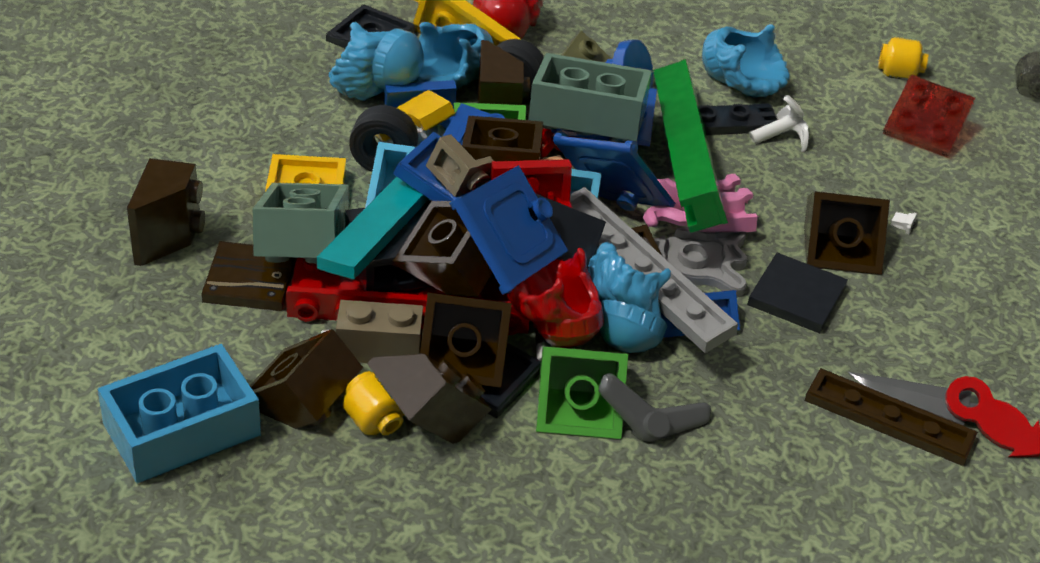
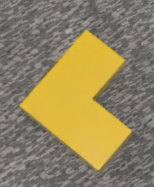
M430 90L397 107L409 115L415 125L424 131L433 128L456 113L450 101ZM385 134L375 135L382 141H387L390 139V137Z

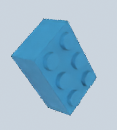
M222 344L97 388L103 425L136 483L261 435L259 399Z

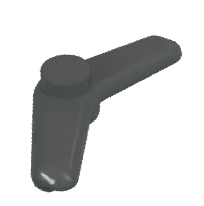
M613 374L604 375L599 385L601 396L632 428L636 438L641 441L654 442L703 426L710 420L711 406L705 402L667 408H654Z

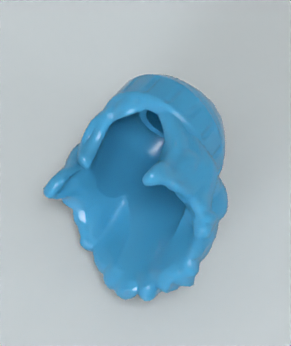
M352 22L350 24L352 29L350 32L351 41L348 43L345 51L341 53V58L336 59V65L333 66L328 76L330 84L339 93L347 95L349 98L355 97L359 100H367L385 92V85L399 86L413 83L423 68V48L420 40L414 33L402 29H393L385 32H367L361 25Z
M423 22L419 25L421 31L419 40L423 48L424 64L420 75L414 83L454 80L458 90L462 86H468L472 81L479 79L481 40H488L493 43L491 35L486 30L474 24H451L440 27L429 22Z
M773 24L767 25L759 33L740 31L726 26L709 33L704 41L702 63L709 76L727 84L729 87L739 90L747 96L758 98L773 95L779 89L784 88L790 79L789 70L786 68L787 62L783 61V56L780 54L777 44L774 43L775 33L773 31L775 27Z
M608 242L602 243L597 249L596 254L590 258L588 265L591 280L598 290L599 300L602 303L604 323L599 331L601 337L610 347L625 353H638L655 348L662 342L667 329V323L661 318L659 291L670 279V269L666 268L661 273L644 274L626 264L624 257L618 255L615 245Z

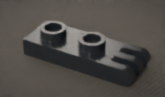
M771 104L699 106L706 135L749 134V132L778 120Z

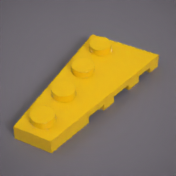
M420 0L413 24L417 25L418 33H421L419 25L423 22H429L440 27L451 24H474L486 30L491 35L496 46L509 39H520L466 0Z

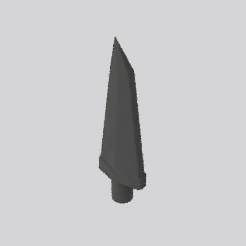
M848 372L861 385L964 426L965 421L954 417L946 406L945 393L948 389L946 387ZM966 390L959 394L960 402L966 407L978 405L970 402L972 391Z

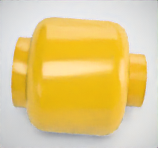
M893 37L889 40L888 44L883 43L878 69H883L884 75L888 77L913 81L917 78L918 72L925 73L928 54L922 53L923 46L920 41Z
M363 372L349 382L346 387L343 406L363 434L376 435L381 433L382 435H390L400 428L403 423L404 413L373 372Z

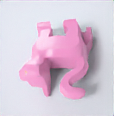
M729 174L724 180H718L728 223L699 230L700 232L756 231L758 216L756 213L746 214L745 204L748 203V200L753 199V193L748 188H740L735 192V186L740 185L741 179L736 174ZM669 178L657 179L676 204L674 208L670 206H653L648 208L643 215L645 224L648 227L657 226L658 221H667L679 226H688L685 211H682L684 207L681 208L676 182Z

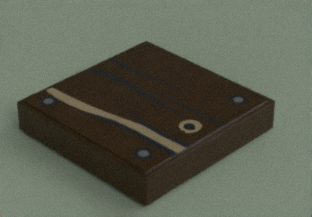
M219 241L201 293L202 303L282 311L287 287L290 284L297 257H289V260L286 262H268L265 260V257L254 256L252 244Z

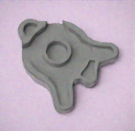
M688 227L677 228L675 235L666 239L663 235L660 238L654 239L662 256L694 285L712 286L721 291L736 290L737 297L745 293L746 280L735 271L743 270L746 267L747 257L740 249L745 242V232L696 231L690 233Z

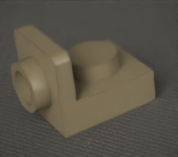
M449 134L439 138L426 167L454 197H457L489 182L490 177L488 175L491 172V162L494 160L490 156L475 160Z

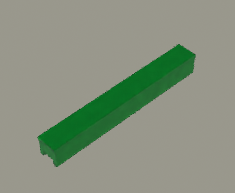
M686 59L654 69L653 72L681 208L684 207L689 232L693 233L716 225L726 224L728 221L695 87Z

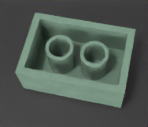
M546 53L532 83L529 120L543 121V128L545 129L561 128L573 130L577 134L585 136L592 134L608 136L619 142H626L627 140L637 141L647 108L652 70Z
M272 183L253 208L254 256L265 257L266 261L274 263L286 262L289 260V257L305 258V261L308 263L317 264V256L345 229V210H349V184Z

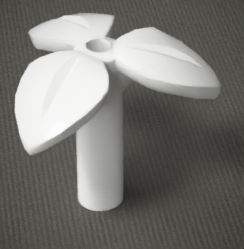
M787 95L783 100L788 105L783 107L776 115L779 120L749 132V135L753 142L758 144L788 130H795L801 140L802 152H805L809 141L808 125L802 118L804 113L799 104Z

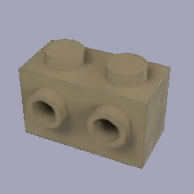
M340 300L336 333L360 363H368L373 357L420 354L423 306Z

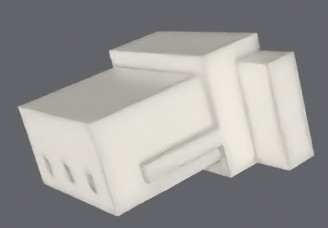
M896 212L891 225L905 230L906 234L909 235L917 224L915 223L917 213L903 214Z

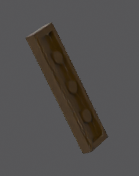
M820 368L804 400L961 466H964L978 433L973 429Z

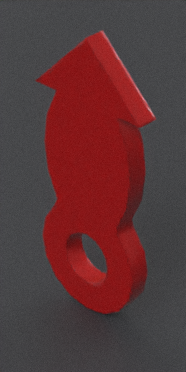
M960 377L950 384L945 393V403L949 412L954 417L962 421L976 423L981 433L989 441L1001 448L1013 451L1009 457L1040 456L1039 420L1032 427L1026 416L1017 408L1007 402L994 399L990 388L984 381L976 377ZM966 390L974 392L978 397V405L975 407L964 406L959 400V394Z

